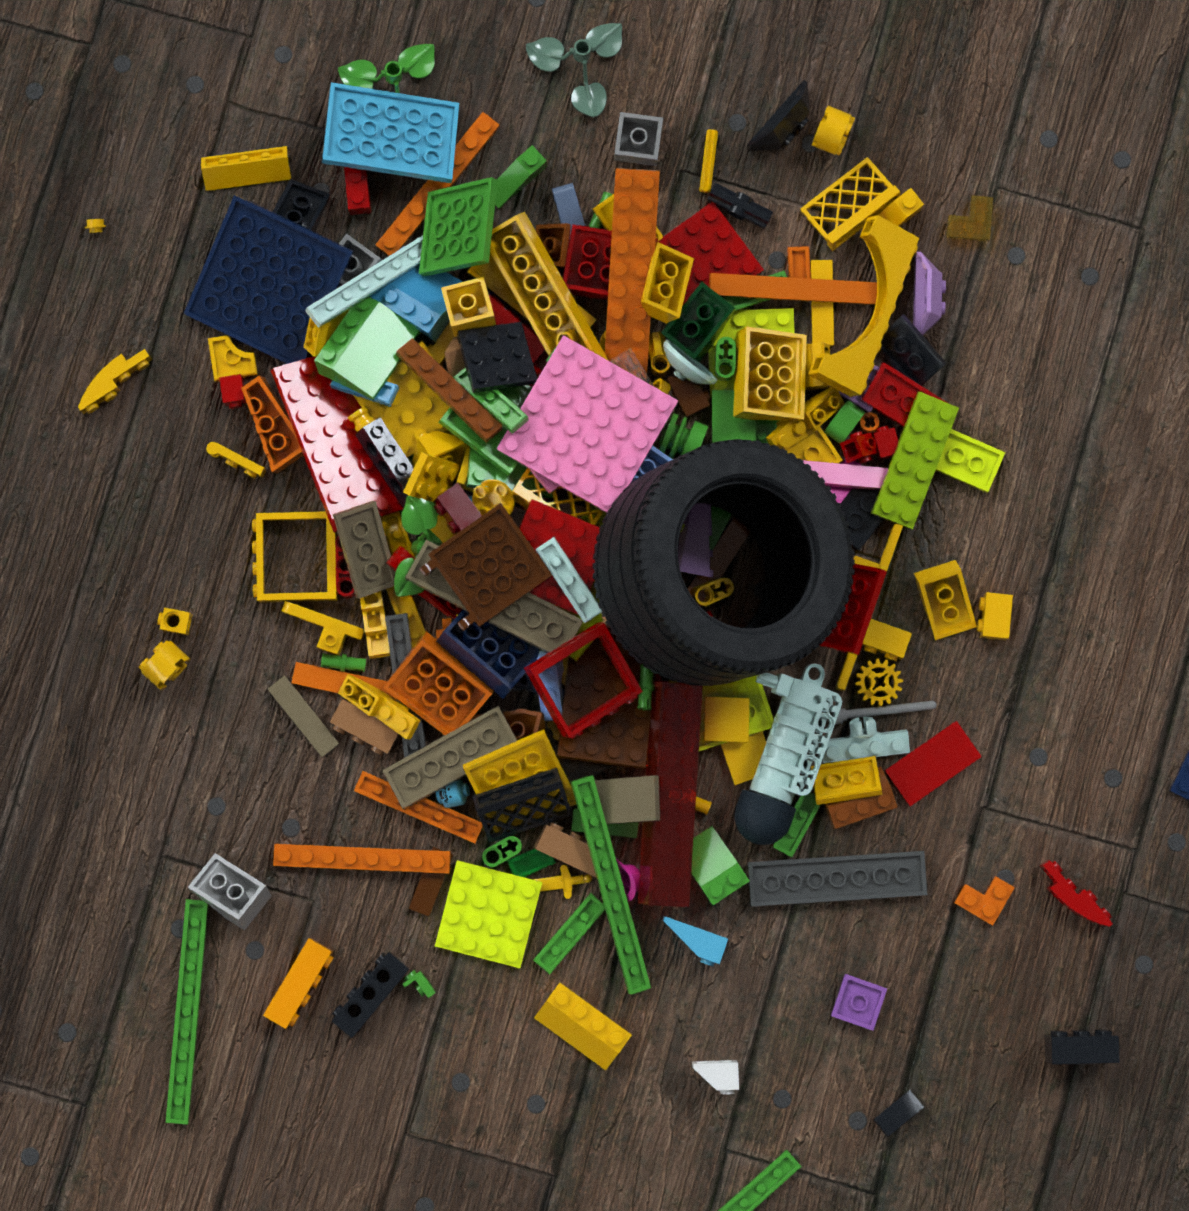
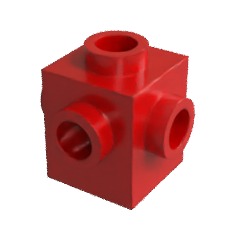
M862 431L849 435L850 439L840 443L847 464L859 461V464L867 463L872 460L871 456L878 453L876 441L872 433L862 434Z

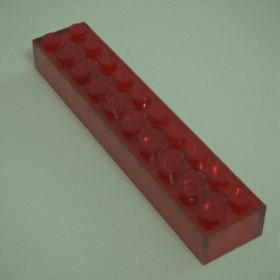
M653 682L655 690L652 691V710H650L651 720L646 776H659L660 821L643 822L638 904L689 907L703 686L674 682Z

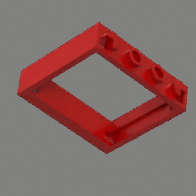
M595 623L524 668L561 735L565 738L573 739L576 736L582 735L583 729L588 726L594 727L602 721V717L607 714L608 716L615 714L620 710L619 707L621 705L634 702L637 695L643 692L605 623ZM598 637L627 689L567 726L538 674Z

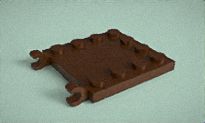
M501 503L431 551L428 555L432 560L419 568L425 577L438 568L470 613L457 623L463 631L475 622L481 627L552 577V574Z

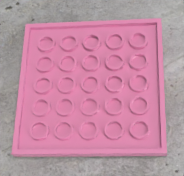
M563 335L520 408L528 416L529 421L513 434L507 430L497 450L607 513L609 508L612 507V503L631 484L676 407L678 400Z

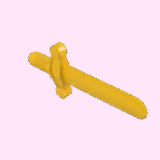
M563 864L560 867V876L533 880L543 882L540 892L563 889L564 897L569 899L572 896V885L584 884L585 882L590 883L593 878L589 874L571 876L568 866Z

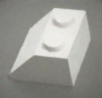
M736 1060L692 1062L693 1069L716 1090H720L721 1094H734V1090H739V1071Z

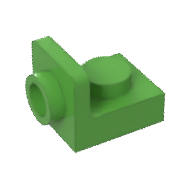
M413 970L404 977L406 980L402 984L404 988L416 980L418 984L415 987L422 997L426 995L429 998L436 993L422 971L416 973Z

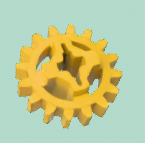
M877 658L875 664L870 660L867 662L868 668L860 667L863 673L856 674L860 681L856 682L855 686H860L861 689L857 694H864L863 701L870 699V705L878 701L880 707L883 705V701L890 704V697L898 698L895 692L902 691L898 684L902 683L903 679H898L897 677L901 671L895 672L893 670L896 666L895 664L888 666V660L881 664L879 658ZM874 668L885 669L882 673L872 671ZM885 675L882 681V684L884 686L876 687L873 690L876 684L874 678L879 679L880 677L882 678ZM890 676L893 678V688L889 685ZM865 677L869 680L868 689L865 687ZM876 692H883L884 694H886V696L884 697H876L873 695Z

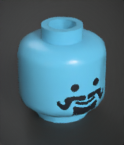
M462 779L436 792L439 804H443L446 808L464 805L467 801V796H470L469 785L464 783Z

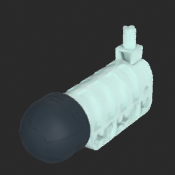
M819 664L807 665L803 670L801 679H796L782 673L776 676L768 672L756 676L757 683L772 688L771 693L782 696L752 780L750 791L742 790L735 809V823L738 831L745 839L754 844L769 845L782 839L788 832L796 812V808L790 806L794 795H807L813 788L842 706V699L839 694L821 687L825 671ZM812 667L819 670V677L816 680L810 679L808 675ZM828 719L829 726L826 729H824L826 721ZM812 761H814V768L809 771Z

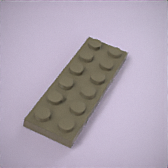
M497 706L382 771L402 809L405 810L466 776L463 764L518 740L502 710Z

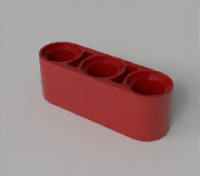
M338 536L335 543L336 588L342 597L352 598L355 596L354 588L349 593L341 591V586L345 582L352 583L349 571L341 570V564L346 560Z

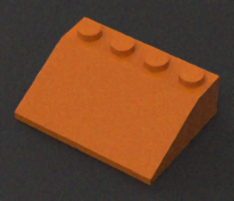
M426 631L383 686V689L443 735H447L467 724L492 695L493 690L436 642L437 639Z

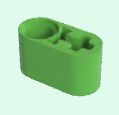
M730 337L720 338L715 349V375L720 381L726 382L733 378L736 368V343ZM723 344H727V347L731 349L728 350L727 358L723 359ZM722 365H727L730 367L731 373L723 375L720 373L719 368Z
M847 400L824 433L839 444L844 442L865 414V411L850 400Z
M515 836L506 837L483 852V861L489 867H496L518 855L522 850V843ZM509 840L517 842L516 851H506L507 857L503 859V854L497 847L502 845V849L506 848ZM490 851H496L499 854V860L494 864L489 863L486 859L487 853Z

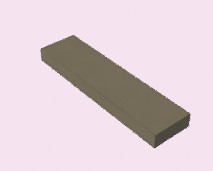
M285 675L268 688L269 692L322 758L339 745V742Z

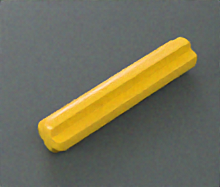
M708 129L706 132L699 191L702 193H710L718 137V131Z

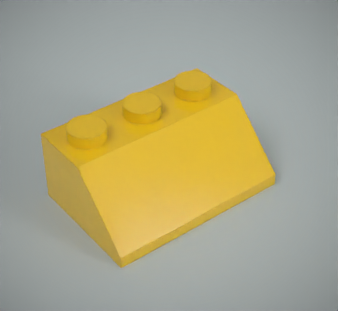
M659 242L655 243V251L651 258L641 304L648 316L667 324L680 318L694 258Z

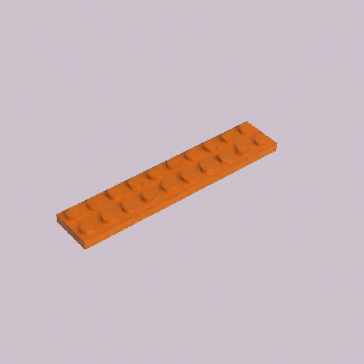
M616 168L605 355L611 363L647 382L651 316L647 315L641 304V299L651 258L655 251L660 171Z

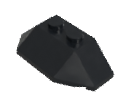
M806 80L800 83L748 142L747 149L749 151L781 149L784 144L788 146L794 140L795 136L793 134L797 129L802 130L808 124L809 120L807 118L810 109Z

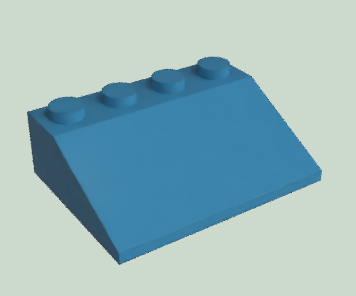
M419 264L369 296L388 307L419 329L420 333L436 342L450 322L441 288L461 283L462 281L447 272L422 276L419 274Z

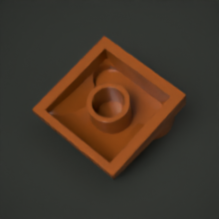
M570 224L536 225L535 231L556 268L564 267L571 232Z

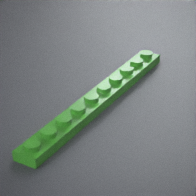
M590 775L570 781L628 994L631 995L650 989L651 985L594 777Z
M186 899L166 1123L189 1124L209 907L203 900Z

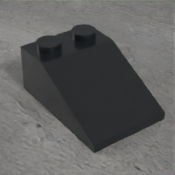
M290 179L272 212L316 232L330 194Z

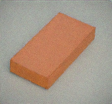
M809 246L788 247V277L811 279Z

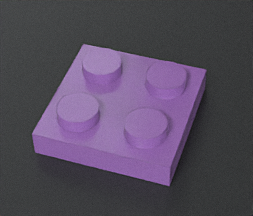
M844 974L831 1016L873 1031L887 988Z

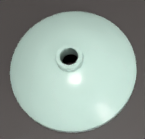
M668 339L664 341L663 346L667 360L675 369L674 375L684 381L687 378L697 384L707 385L717 382L718 379L703 364L692 359Z

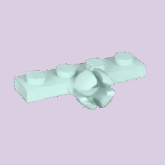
M859 717L850 721L849 736L830 739L822 762L831 763L870 756L880 757L910 753L908 731L906 729L880 733L877 732L876 722L872 717H863L864 728H862Z

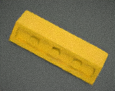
M287 146L201 158V170L207 191L291 179Z

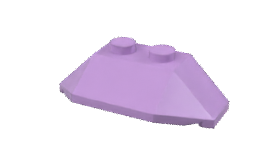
M916 252L914 256L913 325L924 335L940 320L941 315H945V302H942V293L946 291V281L942 280V273L922 252Z

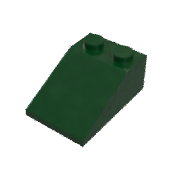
M701 282L682 306L680 318L669 322L661 333L692 359L700 362L714 345L736 308L704 282Z

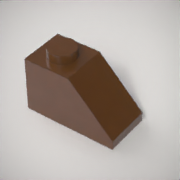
M672 376L667 378L666 382L670 384V390L674 398L678 400L677 404L684 417L689 419L709 409L711 398L706 389L702 390L699 385L682 381Z

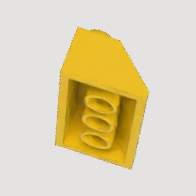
M561 982L558 983L534 1017V1019L604 1070L609 1067L632 1036L630 1032Z

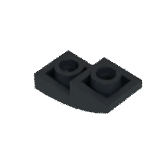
M909 1090L873 1121L886 1137H889L920 1112L924 1106L912 1091Z

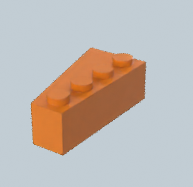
M259 375L243 386L242 391L254 419L257 433L262 441L272 473L278 474L304 455L285 407L267 380Z

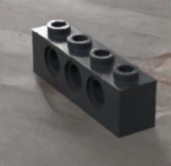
M381 417L364 426L355 436L404 508L406 497L409 495L403 493L414 468Z
M388 952L387 955L382 953L375 961L377 967L372 972L368 970L360 979L363 982L358 989L354 987L346 996L349 999L344 1006L340 1004L332 1013L334 1016L332 1022L351 1038L356 1035L410 970L406 964L391 952ZM380 970H387L389 972L390 978L387 982L379 981L378 972ZM366 987H372L375 990V997L371 1000L366 999L363 995ZM352 1004H357L361 1008V1013L358 1017H354L349 1013V1008Z

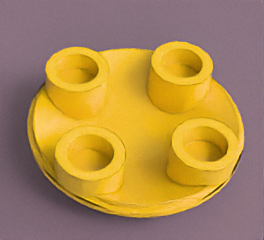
M485 480L473 490L472 502L482 516L500 503L509 515H511L514 509L512 491L505 483L499 480Z

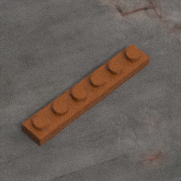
M413 338L396 351V356L486 443L502 430L503 426Z

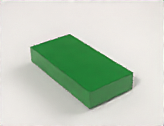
M536 849L507 860L512 874L526 877L556 863L553 857Z

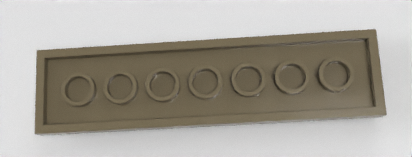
M426 540L408 571L405 580L467 611L438 568L426 577L419 570L421 566L432 560L428 554L439 547ZM528 593L489 620L488 623L549 653L575 637L583 620Z

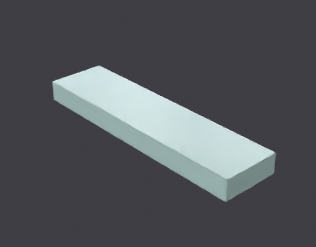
M555 537L535 549L584 623L602 612L598 601Z

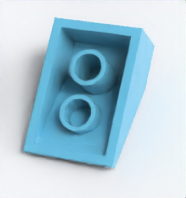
M663 916L662 921L696 956L701 958V963L713 967L715 963L720 964L728 938Z

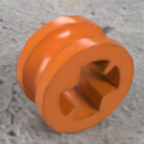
M867 412L860 419L862 431L874 433L879 427V418L875 413ZM865 419H874L873 424L875 426L871 427L870 425V428L866 427Z

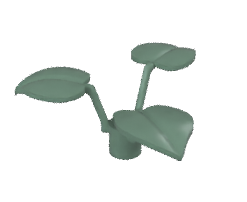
M609 23L591 29L586 36V40L580 39L576 41L574 48H570L569 52L562 56L564 53L562 43L552 37H545L532 43H527L526 52L530 61L538 69L546 72L556 71L560 67V60H565L573 54L574 59L583 64L585 86H578L573 90L571 95L572 104L580 113L592 118L598 117L606 106L607 94L600 83L595 82L588 85L587 61L590 58L591 52L594 51L603 58L613 57L620 51L622 45V24Z

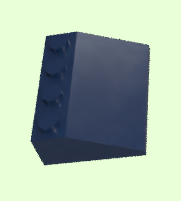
M462 610L442 632L436 642L504 699L526 674L524 668L535 662L539 652L543 650L488 622L481 627L475 622L463 631L457 623L470 613Z

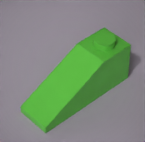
M533 145L521 154L497 179L495 206L498 209L547 168L546 159Z

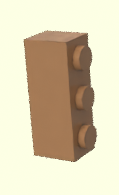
M343 699L330 720V723L334 725L333 730L343 735L345 732L352 734V740L361 745H364L365 742L372 745L371 750L383 756L384 752L388 755L390 754L400 736L375 716H368L359 708Z
M552 822L550 826L544 824L534 849L596 877L588 844L582 842L583 837L573 832L570 835L562 832L563 827Z

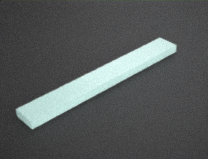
M423 235L308 306L305 310L319 328L420 264Z

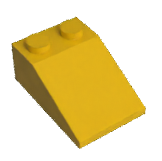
M956 560L914 573L919 594L935 640L977 627L962 571Z

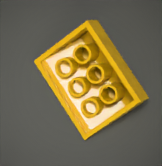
M749 326L736 333L733 417L750 420H804L807 335Z

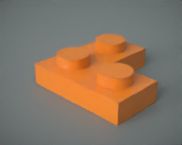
M996 876L993 878L985 894L964 884L954 903L993 926L1015 887Z

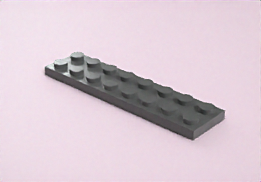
M924 851L748 862L751 907L928 895Z

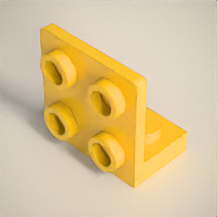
M350 309L319 328L309 318L304 348L312 356L317 357Z

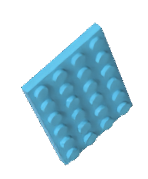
M331 82L322 163L451 183L459 103Z

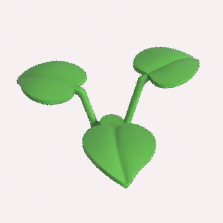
M420 44L405 49L400 54L398 62H388L385 65V70H381L377 78H375L377 75L376 67L367 60H356L347 65L338 67V73L344 85L373 89V82L377 83L385 76L388 83L394 84L396 93H400L399 82L402 80V73L406 74L409 72L410 76L416 79L425 78L431 74L435 64L434 44Z
M407 496L401 522L406 532L412 535L422 533L411 546L416 558L426 541L424 538L427 535V529H432L436 526L438 517L435 508L423 498ZM413 558L404 559L396 569L394 578L396 596L415 595L425 590L405 580L408 571L415 561Z

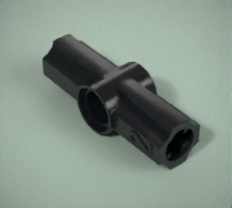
M715 183L707 198V201L727 210V213L739 220L745 219L763 229L766 228L773 214V211L753 202L754 200L748 195L741 192L735 193Z

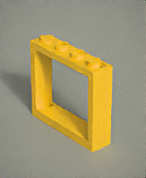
M326 511L256 513V519H252V531L256 532V541L252 542L253 554H256V562H253V576L257 575V584H253V597H257L259 603L338 601L335 546L337 532H333ZM326 519L327 592L265 594L264 521Z

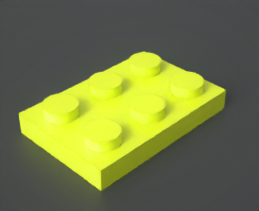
M951 429L935 471L988 493L1005 452Z

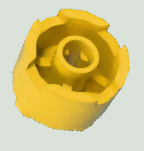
M828 105L811 146L833 155H840L855 117Z
M168 640L164 643L161 641L153 649L155 654L150 659L146 658L138 667L142 670L141 673L161 691L167 687L165 683L168 680L174 681L187 667L185 662L191 660L179 647Z

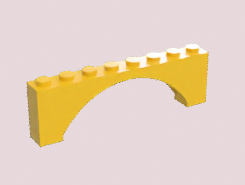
M879 215L866 219L860 238L865 241L870 251L877 278L876 305L870 322L863 333L848 347L831 355L827 353L815 355L808 373L809 376L850 397L861 395L867 387L868 375L874 368L873 362L876 354L881 349V340L888 330L890 316L896 309L897 297L903 290L904 278L910 271V262L918 249L919 237Z

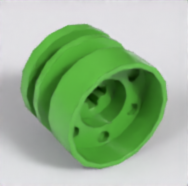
M674 413L665 425L659 441V450L664 454L666 449L671 450L669 455L671 459L674 458L676 453L683 455L702 446L709 426L695 421L692 427L688 429L686 428V417L683 418L681 425H677L679 415Z

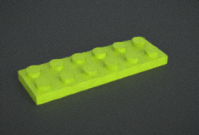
M920 391L917 392L871 514L895 524L903 525V527L910 530L914 528L958 413V407Z

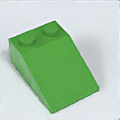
M713 826L676 849V852L712 906L750 881Z

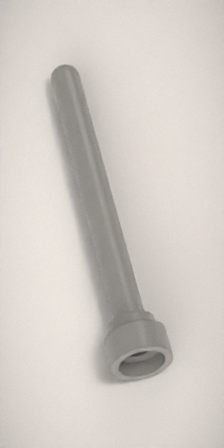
M925 701L852 710L840 708L835 725L843 724L844 721L851 718L932 710L936 708L937 704L935 701Z

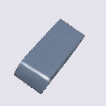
M573 183L552 188L561 224L568 223L571 229L572 224L585 226Z

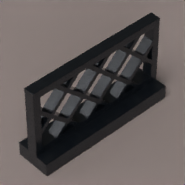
M557 767L472 796L489 843L573 815ZM559 789L556 797L547 795L549 792ZM539 797L535 804L526 802L528 799ZM544 799L552 802L548 809L540 806ZM517 804L514 811L505 809L507 806ZM557 804L566 807L565 810L559 812L553 811ZM522 807L531 809L527 816L519 813ZM496 811L493 818L484 816V814ZM536 811L544 813L541 818H532ZM501 814L510 816L506 823L498 821ZM515 818L523 820L520 825H511ZM494 825L502 827L500 832L490 833Z

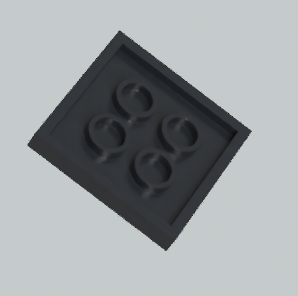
M521 322L459 330L457 332V338L473 393L536 383L537 376Z

